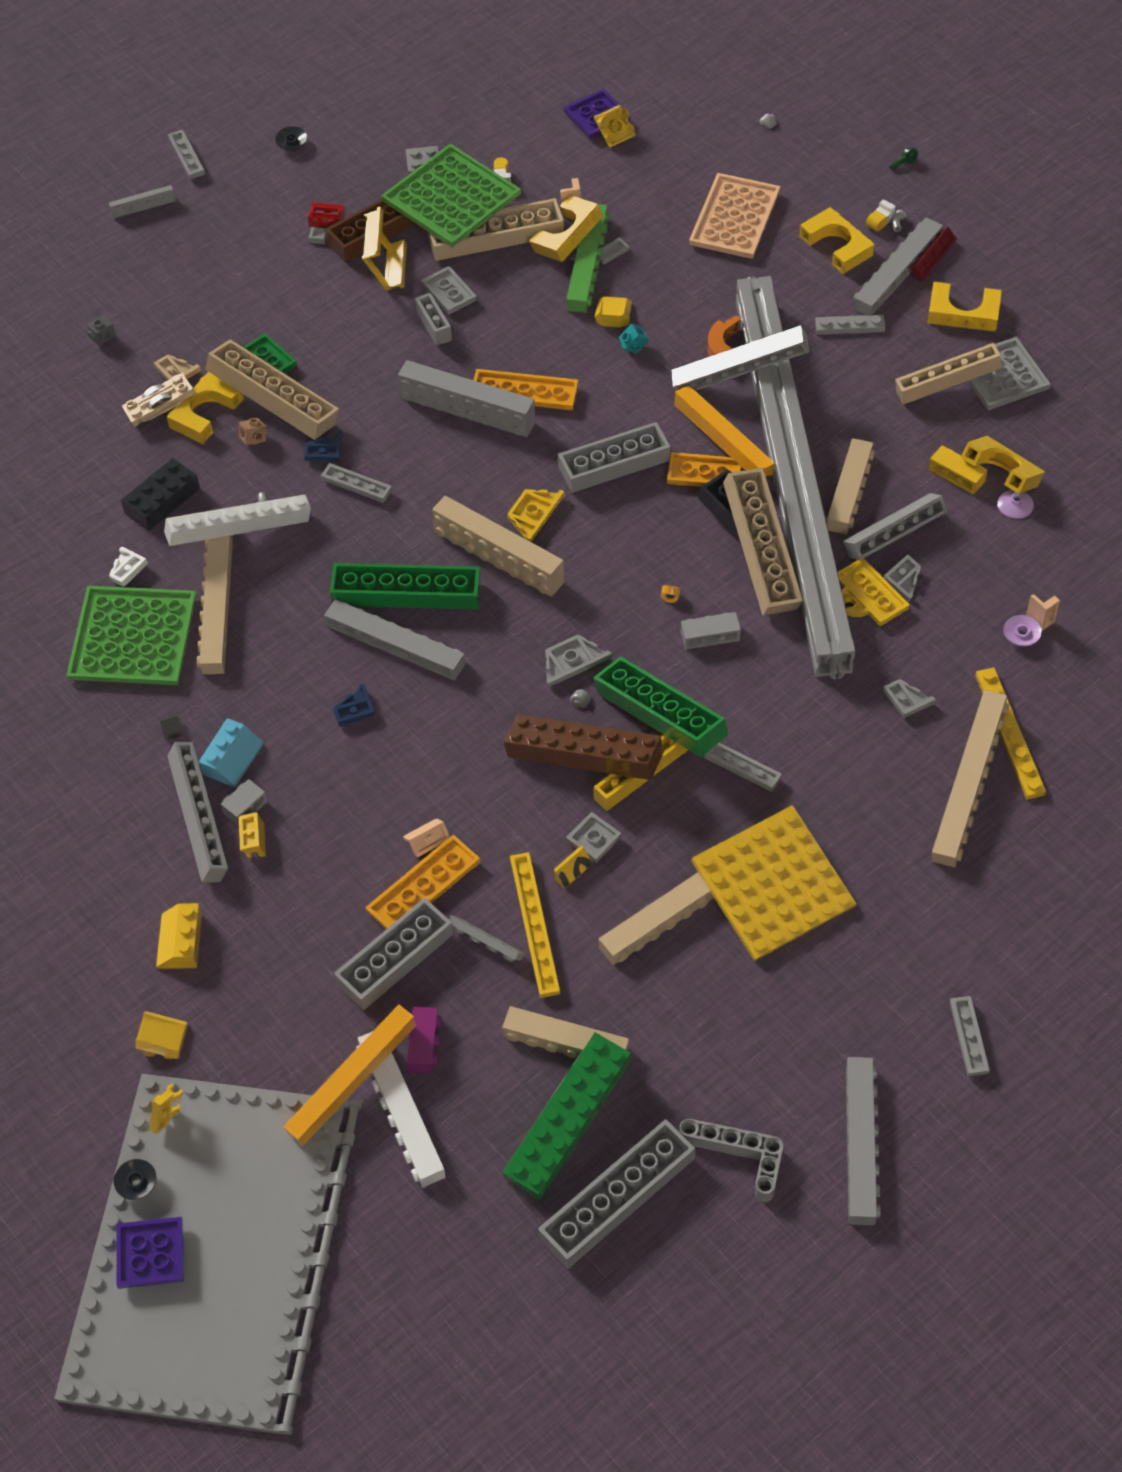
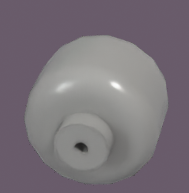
M765 114L759 121L760 125H763L766 129H771L777 125L776 117L770 114Z
M580 689L576 690L570 697V703L575 708H586L591 700L588 692Z

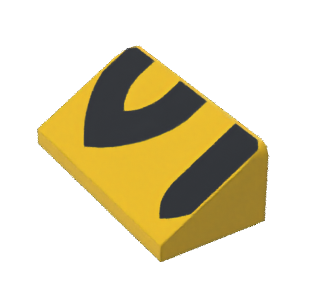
M583 846L576 849L554 869V881L561 887L566 888L591 866V860Z

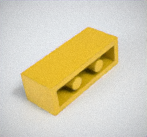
M943 445L930 458L929 471L973 495L986 481L987 469L981 465L973 466L962 459L961 455Z

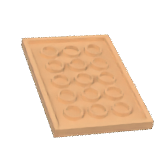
M717 173L689 239V245L753 259L779 195L780 186Z

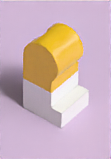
M501 157L495 159L494 172L511 182L507 159Z
M883 199L879 203V207L868 216L865 223L866 226L879 232L891 221L895 214V205Z

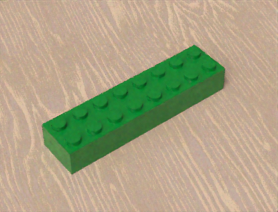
M333 563L330 586L331 603L336 599L346 602L350 606L479 609L480 567Z
M621 656L593 677L597 693L699 757L704 756L729 735L724 717Z
M594 1032L503 1170V1177L506 1181L541 1201L631 1063V1053Z

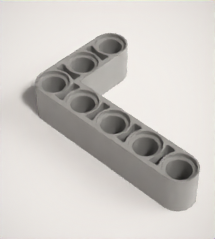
M686 1119L681 1122L680 1134L694 1147L760 1160L755 1184V1196L761 1202H768L773 1198L783 1151V1143L778 1137L694 1119ZM692 1130L694 1133L686 1134L684 1131ZM707 1134H712L715 1137L712 1139H708L705 1136ZM732 1138L736 1142L728 1143L726 1140ZM748 1143H754V1144H756L757 1146L754 1147V1148H751V1147H749L747 1144H748ZM774 1147L778 1151L771 1152L768 1150V1148ZM772 1167L774 1170L768 1172L764 1168ZM766 1186V1187H768L770 1190H769V1191H762V1190L760 1189V1187Z

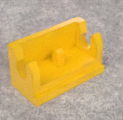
M256 812L238 816L241 852L244 851L249 858H252L253 852L258 853L260 857L266 856L264 822L259 814Z

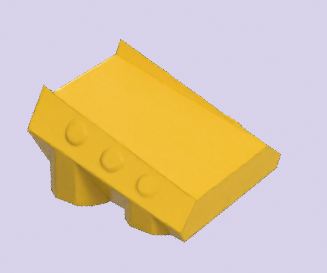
M621 105L615 106L594 117L609 148L636 135L633 124L628 120L629 112L626 108H622Z
M602 297L598 299L595 313L596 323L606 327L627 326L630 321L632 301L628 298Z
M146 1011L143 1013L135 1048L142 1050L145 1056L152 1057L155 1054L163 1055L165 1059H179L188 1022Z

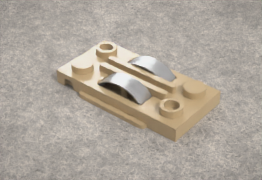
M181 373L173 376L161 385L150 387L141 396L129 400L126 404L122 405V408L133 426L136 427L139 423L147 420L150 421L176 407L185 399L193 396L195 392L184 374Z

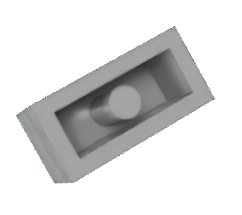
M248 779L245 783L240 784L235 792L223 800L221 807L223 814L239 826L238 816L256 813L267 803L265 792Z

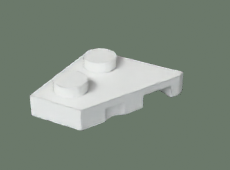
M121 547L119 549V559H115L114 567L111 569L109 577L111 581L124 587L148 562L146 558Z

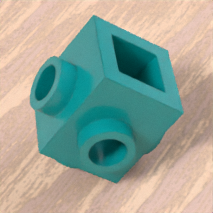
M632 323L618 337L622 343L621 347L625 351L635 354L649 341L644 329Z

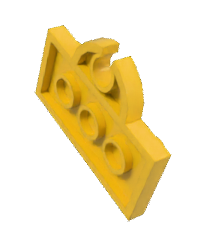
M864 558L837 572L840 586L843 588L841 591L844 604H854V606L846 608L848 616L864 617L869 615L881 627L909 609L910 604Z

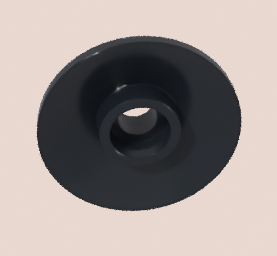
M286 127L276 134L275 141L282 149L295 150L306 143L307 134L302 128Z
M132 1159L126 1161L115 1172L113 1179L114 1188L121 1197L127 1200L142 1199L154 1189L157 1181L156 1171L145 1160ZM136 1180H139V1181H140L139 1184L133 1185V1182H134V1181H136Z

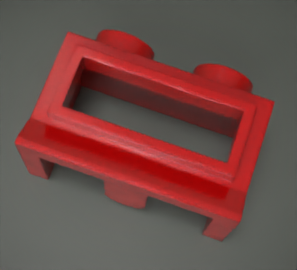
M312 202L308 214L309 227L328 228L345 219L344 205Z

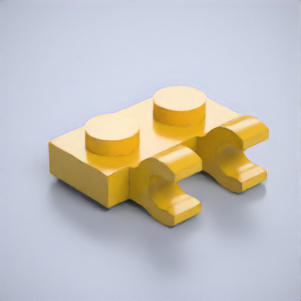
M170 1084L163 1094L156 1096L152 1102L150 1131L155 1135L170 1123V1119L180 1113L181 1105L178 1104L176 1107H172V1104L182 1098L183 1090L173 1092L174 1084Z

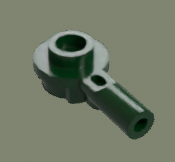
M907 148L897 161L889 165V168L893 171L904 163H914L918 158V150Z

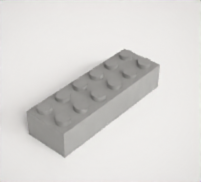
M657 422L559 453L558 468L571 493L668 462L670 461V445Z
M423 898L334 973L336 985L364 1011L453 935L452 922L426 898Z

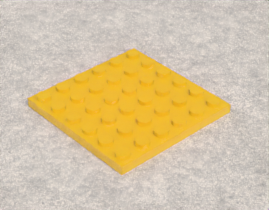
M793 805L691 859L754 961L856 906V902Z

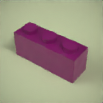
M413 1007L412 1015L417 1026L410 1032L408 1072L433 1073L434 1066L438 1065V1053H435L436 1047L440 1046V1034H437L438 1028L442 1027V1016H439L438 1008Z

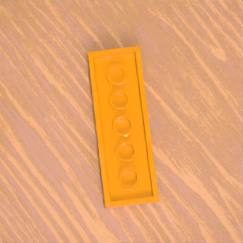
M476 369L473 380L532 398L537 407L573 410L578 389V380L483 369Z
M453 834L365 907L366 912L386 930L423 898H426L432 904L481 862L480 858Z

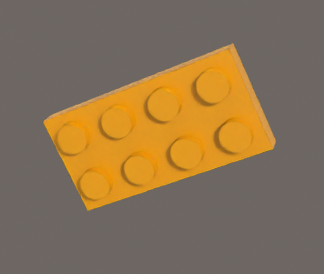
M671 452L667 484L702 487L727 469L731 473L741 471V466L731 457Z

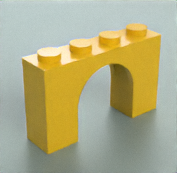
M569 195L560 205V208L565 218L575 221L568 230L558 234H551L539 229L529 240L534 252L563 262L603 217L598 204Z
M831 207L800 225L799 237L809 246L828 236H838L848 242L847 245L835 251L832 258V265L842 274L873 256L874 243Z
M933 283L928 316L929 324L996 332L1002 290L985 288L981 306L971 311H963L955 308L949 301L951 284Z
M210 372L202 377L193 388L195 394L182 401L167 416L169 428L201 444H204L213 434L211 421L193 413L194 410L206 402H217L235 410L244 400V395Z
M989 436L969 441L961 455L962 459L973 466L989 463L1008 471L1010 474L1004 485L1018 494L1038 487L1045 474L1044 470Z

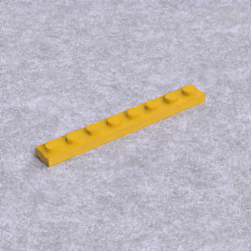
M994 667L976 671L975 676L982 693L985 690L1006 695ZM1009 704L1007 715L1003 714L1004 725L1002 731L998 730L1026 800L1045 796L1046 790Z
M527 852L511 855L510 862L539 996L544 998L560 995L530 854Z

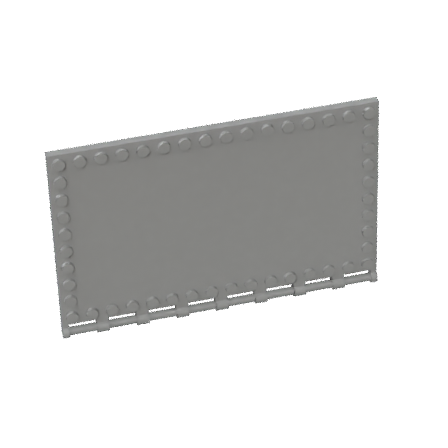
M141 1074L116 1170L126 1161L132 1159L145 1160L156 1171V1185L146 1197L139 1200H127L116 1192L112 1182L54 1400L59 1403L292 1435L293 1426L291 1425L294 1410L303 1384L301 1382L306 1354H309L313 1321L315 1312L319 1309L321 1299L319 1293L324 1270L327 1269L329 1262V1246L333 1229L336 1228L338 1204L341 1190L346 1182L347 1174L345 1171L350 1149L353 1148L354 1129L358 1111L362 1107V1101L357 1099L346 1100L304 1146H301L296 1139L288 1135L283 1126L313 1095ZM170 1084H174L173 1092L183 1090L182 1098L172 1104V1107H176L178 1104L181 1105L180 1113L170 1119V1123L155 1135L150 1131L152 1102L156 1096L163 1094ZM345 1109H350L346 1131L340 1133ZM342 1148L337 1171L332 1172L336 1149ZM139 1180L134 1181V1182H133V1185L139 1184L140 1181H139ZM328 1187H333L329 1210L323 1212ZM182 1217L184 1282L118 1289L116 1286V1224ZM319 1227H323L324 1233L320 1252L314 1253ZM314 1268L316 1270L311 1293L307 1295L305 1292L310 1269ZM301 1310H307L302 1335L296 1337ZM292 1352L298 1353L292 1380H287ZM283 1396H288L283 1423L279 1425L277 1421Z

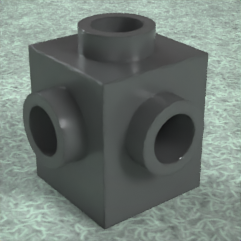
M104 314L87 324L89 338L99 345L116 336L113 323Z

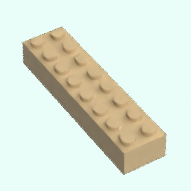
M556 198L503 208L454 247H450L429 232L428 238L435 261L528 243L539 229L551 234L564 232V221Z
M231 339L208 353L205 370L312 439H317L336 425L339 408Z
M763 468L728 473L723 484L762 616L797 610L803 600Z
M444 496L432 509L434 532L438 536L450 540L454 545L461 546L467 552L479 556L483 561H488L496 568L506 571L512 577H517L525 584L531 585L541 593L551 597L564 583V564L561 558L447 496Z

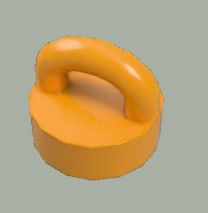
M663 585L661 598L667 603L676 602L679 598L680 588ZM665 595H674V598H667Z

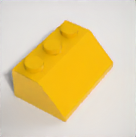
M199 903L177 904L162 913L157 969L197 968L202 922Z

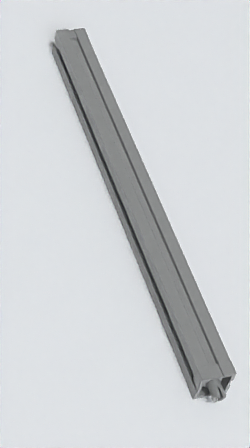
M752 276V279L751 277L737 279L738 294L736 295V306L738 315L741 318L744 343L749 344L783 332L771 276L758 278ZM788 359L751 372L768 456L775 463L773 479L789 555L803 600L800 606L815 677L830 675L832 679H836L837 674L838 679H840L847 673H853L855 648L790 360Z

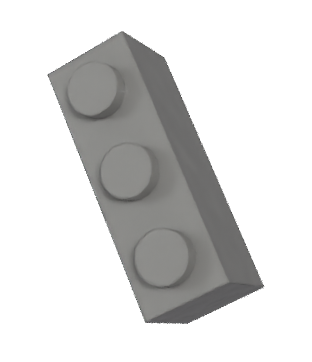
M428 293L415 298L416 312L435 345L438 346L452 341L451 326L432 294Z
M736 612L681 621V635L685 650L740 641L741 629Z

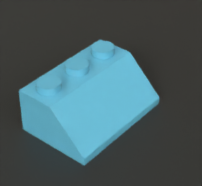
M227 718L198 762L202 775L235 788L261 749L263 741L244 724Z

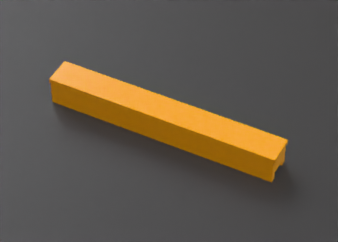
M688 385L675 391L674 406L744 470L763 468L765 477L773 476L775 463Z
M398 1005L283 1126L288 1135L296 1139L301 1146H304L417 1026L414 1016Z

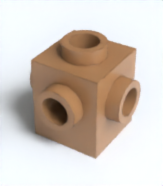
M250 418L249 420L239 422V438L246 445H256L266 441L267 427L258 418Z

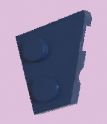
M338 431L336 436L330 438L324 436L318 440L306 442L304 461L339 462L343 439L342 431Z
M364 683L359 686V689L354 694L350 693L342 702L333 707L338 726L375 716Z

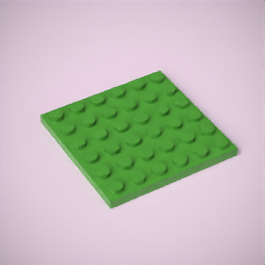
M449 144L382 194L381 200L450 247H454L521 195V189L454 145Z
M87 586L67 670V679L179 685L197 596L196 591Z

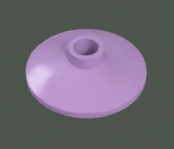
M1008 490L999 496L997 506L1004 516L1011 519H1022L1032 513L1034 502L1025 492L1018 494L1013 490Z
M1016 615L1005 622L1003 632L1006 639L1012 644L1026 647L1035 644L1040 639L1042 630L1040 624L1034 618L1026 615Z

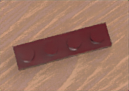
M949 226L944 227L911 268L920 282L929 276L957 240Z

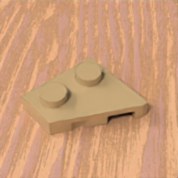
M166 355L154 362L155 368L167 381L181 373L188 379L201 371L199 365H189L187 361L176 359L171 355Z

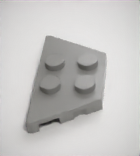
M580 635L573 636L546 649L547 686L549 688L612 658L611 652L599 649L597 644L587 641L586 638Z

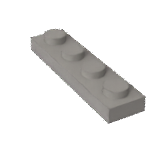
M180 130L168 134L169 141L189 179L205 175L204 169L184 131Z
M172 185L109 202L111 215L115 219L176 200Z
M884 315L815 317L816 335L885 332Z
M331 463L328 464L321 474L323 481L382 503L386 501L392 492V486Z
M721 743L705 754V759L773 792L782 778L781 773Z
M450 916L449 918L454 931L463 934V932L469 934L470 940L476 943L481 941L487 944L485 948L495 953L497 951L503 953L502 957L508 961L522 960L525 953L458 916Z
M971 996L950 998V1006L968 1077L989 1074L990 1070Z

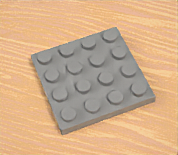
M1017 337L995 344L1001 355V369L968 380V383L987 410L1050 389L1051 385Z

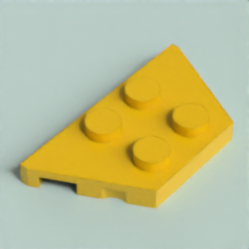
M525 489L508 512L507 518L526 540L532 542L563 499L565 493L563 490H559V493H548V490L536 491Z

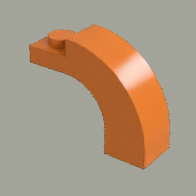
M735 315L725 323L718 320L711 327L708 334L709 357L732 350L725 341L740 331V317Z

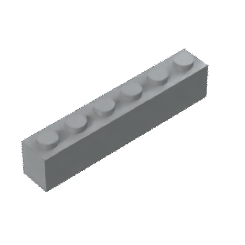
M929 493L844 540L843 543L848 557L862 560L947 512L942 495Z

